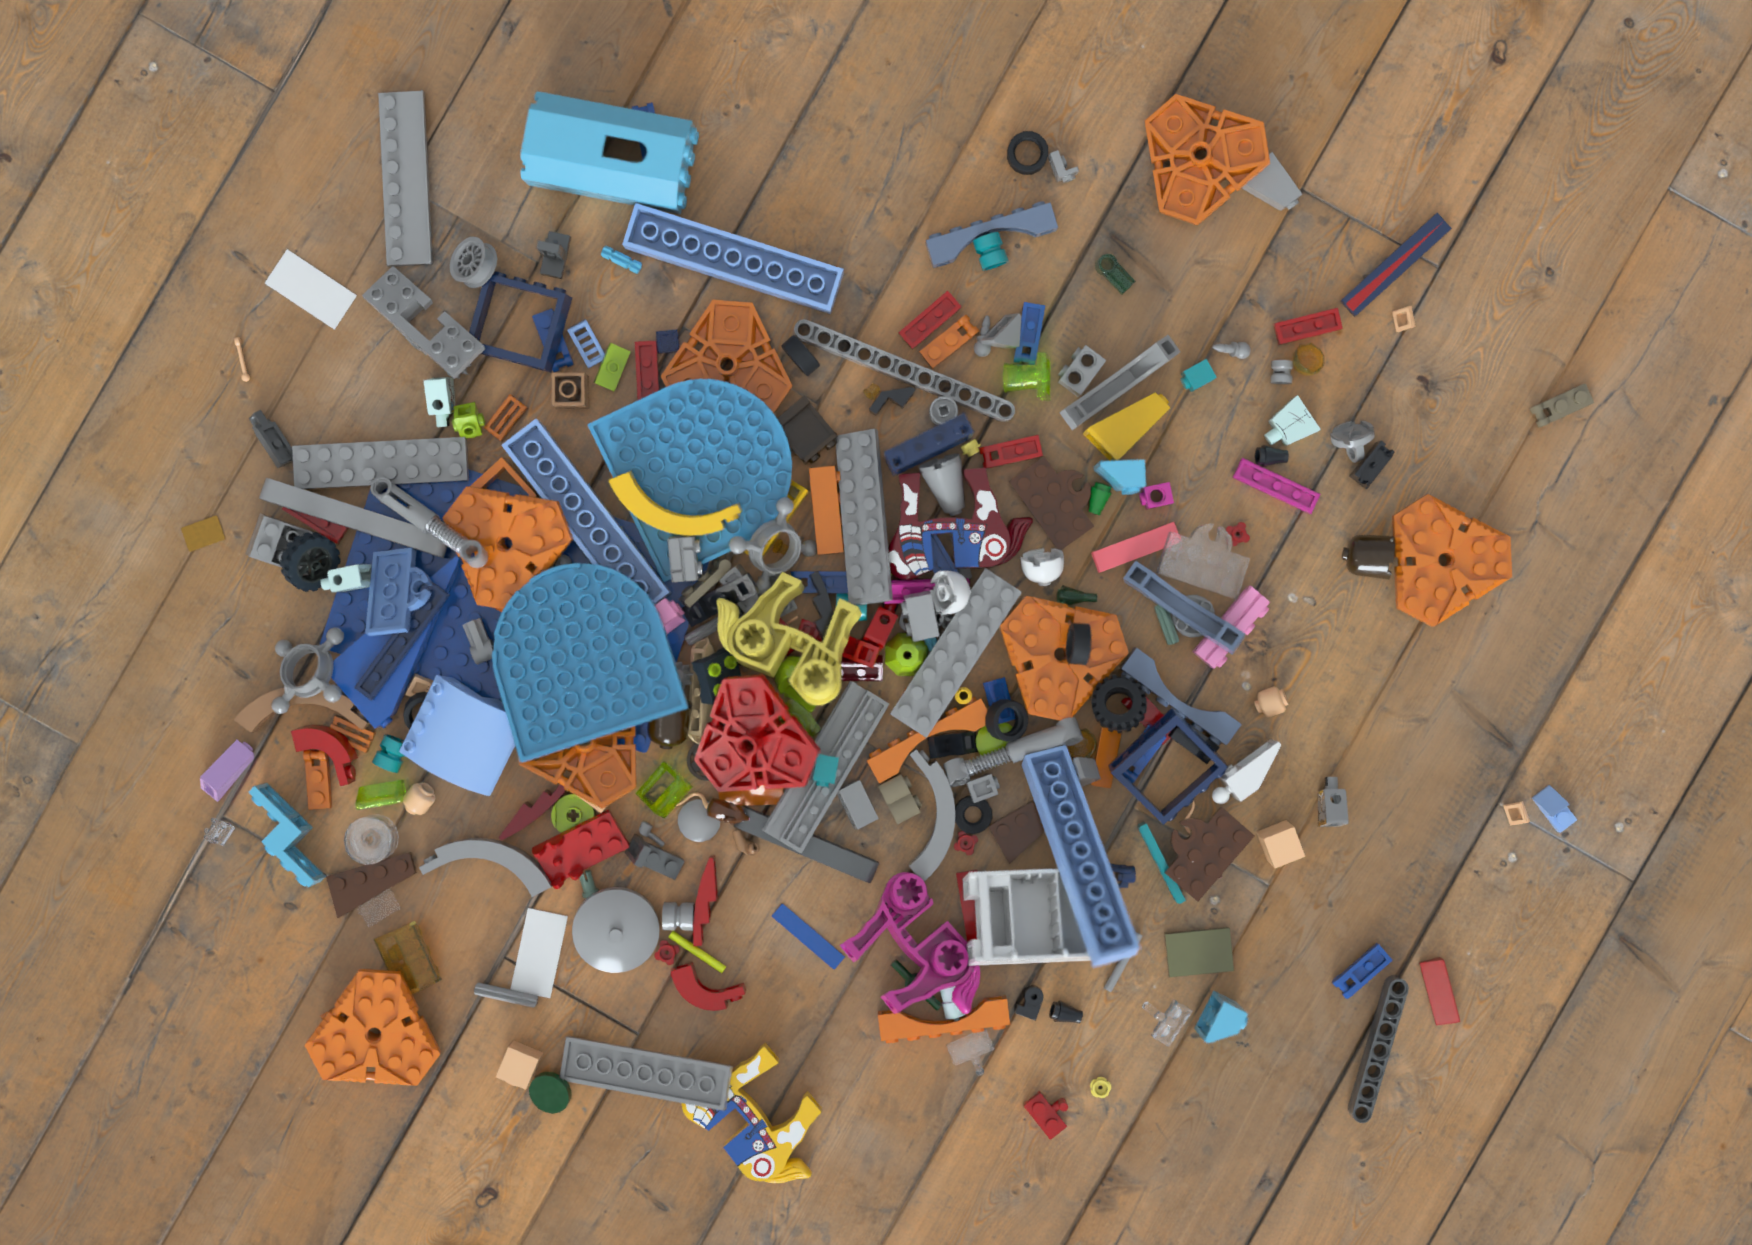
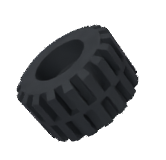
M1122 674L1121 677L1112 675L1111 679L1106 677L1103 679L1102 684L1099 682L1096 686L1097 689L1092 694V710L1096 721L1100 722V726L1108 728L1110 732L1116 730L1117 733H1122L1123 730L1129 732L1132 727H1138L1139 722L1143 721L1147 710V698L1139 682L1136 683L1134 678L1130 677L1128 679L1126 675ZM1121 693L1130 697L1132 700L1131 709L1124 714L1110 712L1107 709L1106 702L1112 695Z

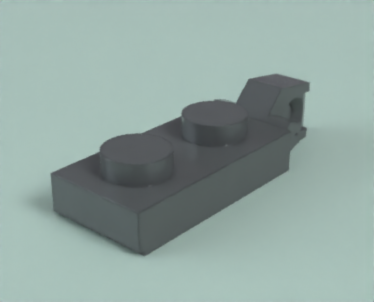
M261 410L254 412L249 418L253 425V431L276 467L280 468L292 463V447L275 421L267 420Z

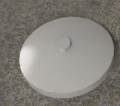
M623 887L605 888L590 895L579 906L573 920V942L582 959L592 967L611 973L626 972L643 964L654 952L659 939L658 916L652 904L640 893Z

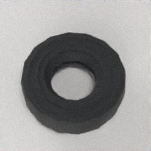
M970 795L960 799L956 804L955 822L962 831L969 834H977L986 830L990 825L992 809L985 799L973 803ZM971 806L978 807L981 811V818L976 823L968 822L965 818V811Z

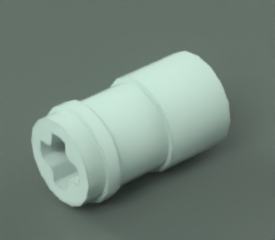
M955 987L943 989L940 993L945 1019L957 1021L959 1017L966 1014H963L952 1001V993Z

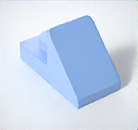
M1550 785L1532 797L1533 801L1558 833H1561L1577 821L1576 817L1567 807L1569 803Z

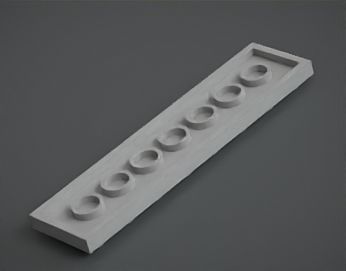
M874 428L838 435L835 440L837 441V467L841 478L839 481L849 603L859 606L891 601L893 598L878 430Z
M465 437L292 446L294 487L300 489L371 486L372 482L379 477L388 478L394 485L469 481L467 438Z
M985 568L971 589L967 605L961 611L955 613L890 715L927 738L1022 592Z
M567 1036L560 1078L562 1080L565 1079L567 1082L724 1111L727 1108L733 1066Z

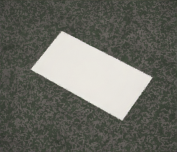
M288 249L265 282L266 285L334 330L357 296Z
M528 908L510 990L551 998L568 916Z

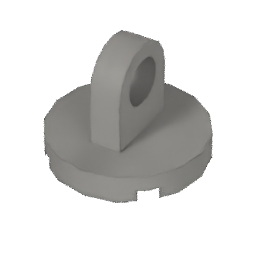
M1354 421L1345 422L1336 426L1332 433H1330L1331 443L1336 447L1346 448L1349 459L1354 463L1364 459L1363 445L1371 442L1375 437L1374 426L1366 421H1360V424H1355Z

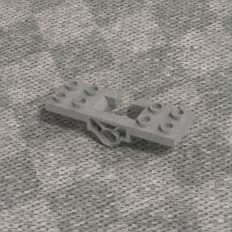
M394 266L362 295L370 305L395 326L413 347L428 355L454 379L485 350L483 344L446 312H443L437 318L444 327L430 341L414 328L409 322L423 309L429 308L433 302Z

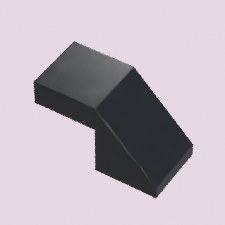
M908 387L882 391L869 408V412L876 416L888 399L903 409L916 389Z
M1177 725L1171 730L1168 735L1170 738L1205 764L1209 763L1211 759ZM1191 726L1217 752L1220 747Z
M976 731L928 737L930 759L978 752L976 748Z

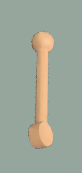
M236 337L234 342L237 346L243 373L241 378L247 382L250 380V375L247 374L241 348V339Z

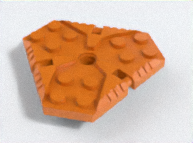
M1178 94L1172 96L1145 120L1150 158L1155 166L1153 176L1159 212L1198 226L1218 207L1224 204L1230 198L1231 193L1235 190L1238 192L1271 164L1264 122L1225 109H1223V112L1216 111L1215 106ZM1213 119L1219 121L1217 127L1211 125ZM1205 150L1207 156L1204 159L1198 160L1195 158V154L1198 151ZM1170 161L1171 167L1164 168L1163 162ZM1226 179L1230 184L1223 188L1220 183Z
M712 300L689 333L691 336L687 343L683 342L662 373L661 378L665 386L668 387L693 379L726 381L756 395L775 414L793 386L775 348L772 349L770 345L771 340L753 303ZM698 342L704 345L700 351L694 348ZM762 347L764 353L758 356L755 350ZM725 360L733 362V368L729 371H724L721 367Z
M466 486L443 516L444 523L452 527L458 534L460 533L461 536L463 535L467 540L479 542L488 553L487 563L480 568L471 567L461 557L463 562L461 566L471 587L470 589L476 604L504 609L515 592L519 591L531 578L551 569L572 542L573 536L559 501L520 494L509 496L510 493ZM508 504L513 505L512 512L507 511ZM507 537H509L512 541V547L510 549L505 544V539ZM531 563L537 566L535 570L529 567Z
M1426 494L1392 516L1393 542L1395 543L1394 558H1398V566H1394L1396 609L1415 619L1435 627L1451 615L1468 606L1469 601L1472 599L1477 600L1512 577L1511 537L1474 517H1466L1464 512ZM1461 524L1466 526L1464 532L1458 530ZM1441 554L1446 556L1447 562L1445 566H1441L1439 563V556ZM1406 557H1412V566H1407ZM1464 586H1466L1469 591L1466 594H1464L1461 590V588Z
M1025 596L999 626L1011 665H1015L1017 670L1015 677L1027 714L1061 721L1065 718H1072L1093 694L1094 688L1098 683L1102 684L1103 679L1108 677L1129 653L1117 615L1078 606L1071 608L1067 607V604L1036 597ZM1066 615L1072 616L1071 623L1089 624L1091 627V651L1086 665L1068 664L1066 640L1070 623H1065ZM1058 648L1064 651V657L1060 661L1054 656V652ZM1030 661L1032 668L1026 670L1024 662ZM1087 673L1092 677L1088 683L1083 679Z
M636 726L590 740V743L586 746L578 744L523 763L519 760V765L556 785L558 783L563 785L565 790L602 809L637 788L636 745L634 744ZM618 739H625V745H618ZM566 770L572 772L569 779L563 776Z
M359 969L336 1000L335 1008L328 1011L305 1043V1047L322 1080L366 1083V1080H372L374 1083L379 1084L389 1083L417 1086L441 1054V1050L424 1016L419 1017L417 1013L419 1007L401 971ZM342 1012L348 1015L346 1019L340 1016ZM409 1016L411 1021L406 1023L404 1018ZM377 1028L381 1033H372L370 1029ZM368 1067H375V1072L367 1071Z

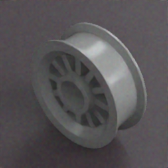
M469 237L463 240L455 248L451 256L450 273L452 277L458 282H464L470 288H478L484 285L493 275L497 265L495 248L488 243H483L478 237Z

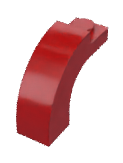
M308 725L291 731L296 752L318 749L329 755L334 763L340 786L349 785L356 781V770L351 765V762L357 759L358 756L355 749L342 733L324 725Z
M693 962L674 967L670 971L674 985L680 995L693 1006L704 1010L719 1011L727 1009L728 999H730V1002L738 1001L746 993L744 983L723 989L706 987L697 977Z

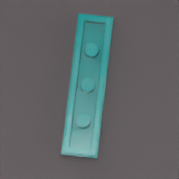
M1142 822L1138 824L1137 828L1177 904L1185 902L1186 900L1178 884L1164 873L1169 866L1147 823Z

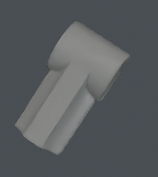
M478 618L463 624L471 645L470 652L475 663L478 665L491 660L494 643L489 639L482 619Z

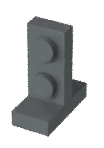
M549 231L548 238H545V241L538 240L536 249L543 255L541 275L559 279L563 278L571 236Z
M634 834L630 841V848L625 851V854L635 866L640 868L645 866L674 880L685 862L683 858L646 842L641 836Z

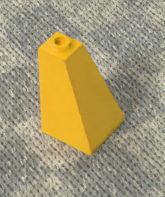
M1153 393L1090 426L1083 435L1109 461H1118L1170 409L1167 405L1169 401L1162 394L1157 395Z

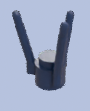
M1109 863L1112 872H1115V879L1120 881L1118 883L1119 888H1128L1129 883L1135 882L1136 871L1134 866Z

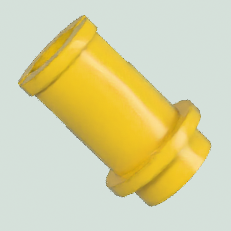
M961 687L956 692L955 699L960 704H967L972 699V693L968 688ZM963 691L966 692L967 698L960 699L959 694Z

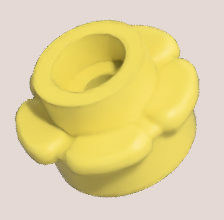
M973 439L962 445V455L967 454L970 457L980 451L978 447L981 446V443L978 444L976 439Z
M1105 1077L1093 1079L1090 1083L1092 1095L1099 1098L1107 1097L1111 1090L1110 1082L1106 1081Z

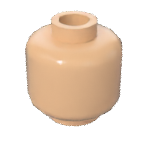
M1276 686L1258 692V700L1254 701L1258 713L1263 712L1268 718L1284 713L1286 706L1289 705L1284 690H1279Z
M423 782L413 784L403 796L406 811L413 815L425 814L435 802L434 789Z

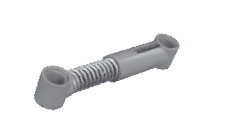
M379 477L372 482L371 492L382 504L387 505L423 532L431 533L434 537L445 543V545L457 551L471 567L480 568L487 563L488 553L479 542L467 540L463 535L461 536L460 533L455 532L452 527H449V525L439 519V515L394 485L388 478ZM388 488V490L382 494V491ZM397 498L403 503H405L408 507L406 508L401 503L396 501ZM478 551L475 557H471L473 552Z
M1069 717L1057 722L1055 726L1021 737L1015 741H1010L1006 743L1005 748L1002 747L1001 750L998 748V751H991L990 754L987 752V755L984 753V756L980 755L979 758L977 756L976 759L973 757V760L964 761L963 758L949 760L944 764V769L950 786L957 787L970 781V776H973L975 773L978 774V771L980 773L981 770L985 772V769L989 770V767L992 769V766L996 768V765L1000 766V763L1003 765V762L1007 764V761L1016 763L1022 761L1025 755L1062 745L1072 746L1081 742L1083 736L1076 718Z

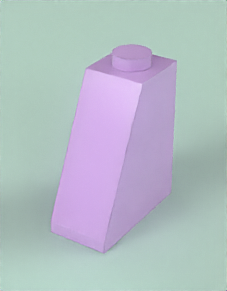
M236 740L200 777L201 789L218 802L254 759L253 748L246 742L241 743Z

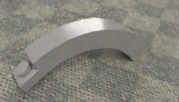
M1166 335L1059 413L1072 430L1162 367L1181 351L1170 336Z
M915 748L909 755L928 778L936 799V821L932 835L921 853L909 863V867L913 872L925 881L939 867L950 847L955 827V802L949 781L937 760L929 765L927 762L930 758L923 750L919 752Z
M469 838L450 842L435 849L438 858L434 854L423 860L425 864L419 867L424 875L454 860L464 858L486 859L512 871L524 883L532 897L552 887L545 871L533 857L516 846L495 839Z

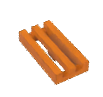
M509 394L485 425L484 429L502 442L528 407ZM511 401H513V406L509 409V411L499 422L494 430L491 429V427L501 416V414L504 412L507 406L511 403ZM518 406L521 407L519 411L515 414V416L512 418V420L505 427V429L502 431V433L499 435L498 432L508 421V419L511 417L514 411L518 408Z
M337 715L334 716V721L330 728L366 743L363 746L348 739L353 748L367 753L376 732L369 729L362 730L351 721ZM338 722L369 735V738L367 739L337 726Z

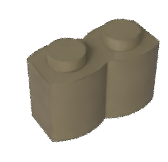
M901 773L878 784L897 824L921 813L919 808L922 805L917 795H911L909 788L912 785L907 775L902 777Z

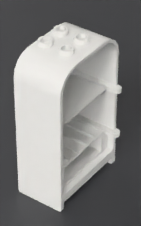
M1058 869L969 872L963 878L964 900H975L977 940H971L966 944L968 966L1091 961Z

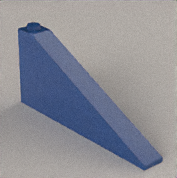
M456 555L430 578L432 582L447 593H449L462 564L461 557ZM421 585L418 589V593L421 592L423 589H426L428 585ZM443 606L373 701L354 687L393 634L369 636L365 633L333 660L331 678L374 728H380L381 726L385 728L393 722L392 717L398 711Z

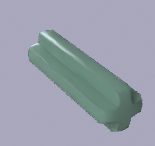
M1156 605L1154 609L1167 644L1172 645L1179 642L1170 613Z

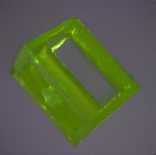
M663 761L635 794L654 814L665 819L693 786L669 764ZM668 771L675 780L653 803L645 795L660 777Z
M404 779L359 787L355 802L356 809L362 810L403 802V796L406 793Z

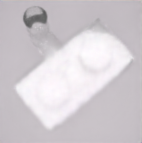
M1175 999L1165 1013L1160 1012L1147 1001L1142 1005L1146 1012L1159 1020L1151 1036L1170 1047L1193 1012Z
M986 1028L982 1032L970 1034L946 1045L955 1066L971 1060L978 1076L984 1074V1068L979 1056L995 1050Z

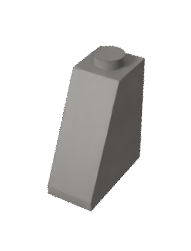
M1273 152L1269 154L1271 164L1243 186L1242 189L1280 211L1286 207L1290 210L1299 203L1298 198L1302 193Z

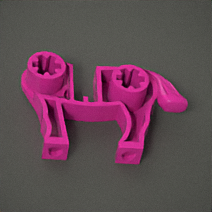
M901 872L889 879L873 916L862 925L854 937L847 939L840 946L852 962H855L881 933L888 928L893 939L903 952L921 967L915 979L903 989L888 991L881 996L894 1014L899 1013L912 1003L928 999L943 989L955 987L952 993V1001L963 1014H968L971 1010L973 997L979 986L980 966H968L967 942L948 921L941 924L919 944L907 932L905 927L934 904L932 898L929 899L925 882L919 876L910 872Z

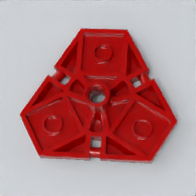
M763 674L725 677L721 682L710 713V717L713 719L706 724L694 758L696 764L718 792L757 790L761 785H764L765 789L805 787L810 779L821 749L812 737L808 735L802 724L798 722L795 715L792 717L788 712L789 707L779 697V694L775 692L773 686ZM781 716L785 723L782 724L778 717Z

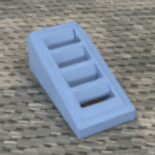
M586 319L567 329L588 368L603 360L605 353ZM586 327V332L575 336V332ZM589 335L592 338L582 344L579 343V340ZM593 343L596 346L586 352L583 351V348ZM599 351L600 354L588 360L587 356Z

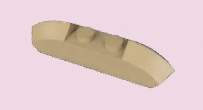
M708 637L693 645L691 648V662L715 653ZM690 663V673L694 675L690 676L692 684L689 687V701L692 702V712L688 736L692 741L700 744L706 724L713 719L710 717V713L714 704H704L701 702L700 683L693 670L692 663Z

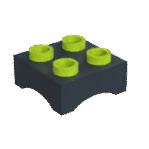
M725 648L717 650V652L710 656L691 662L700 683V698L704 704H714L721 682L725 677L741 676L737 660Z

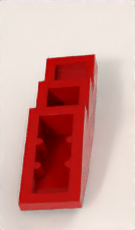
M715 855L709 857L699 885L693 921V946L703 945V924H708L711 921L710 902L717 901L718 899Z

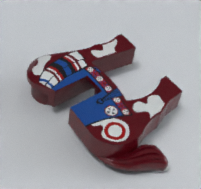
M986 468L964 469L963 479L970 487L974 498L972 519L936 518L919 522L920 473L899 474V485L902 491L901 517L899 526L888 547L890 572L899 579L912 580L933 571L931 534L952 533L954 569H987L1010 561L1021 549L1033 519L1031 517L1013 518L1006 527L998 510L997 499L989 486Z

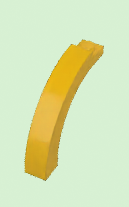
M632 470L608 480L619 500L636 517L657 529L673 534L704 535L714 533L726 527L724 519L727 522L739 518L738 514L743 511L740 503L710 514H680L660 506L648 497L637 483Z

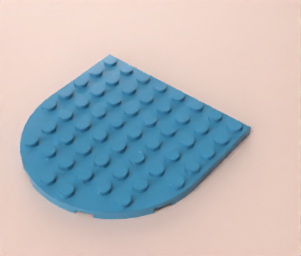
M693 379L679 382L587 424L612 477L614 478L632 470L641 489L660 506L680 514L704 515L740 503L743 511L738 514L739 518L730 522L724 519L726 527L723 530L704 535H695L696 540H700L701 553H697L698 561H702V564L730 552L729 542L735 536H740L745 541H750L760 526L777 517L779 512L776 509V503L780 498L787 497L792 478V456L785 431L778 418L761 399L738 385L715 379ZM630 512L663 582L670 580L668 538L670 536L683 535L657 529Z
M572 563L553 567L531 578L527 584L515 592L503 609L494 632L495 640L492 661L495 678L520 762L523 763L689 708L661 616L648 594L622 573L597 564Z

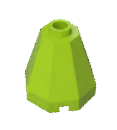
M897 633L885 645V664L897 676H915L927 658L929 649L923 640L913 641L911 636H907L906 633ZM905 651L911 652L909 659L903 657Z

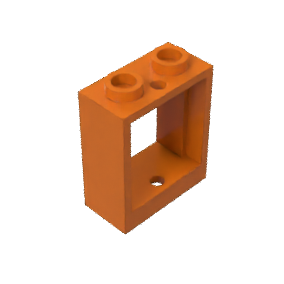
M503 457L471 485L472 487L486 489L507 470L529 496L541 497L507 459Z

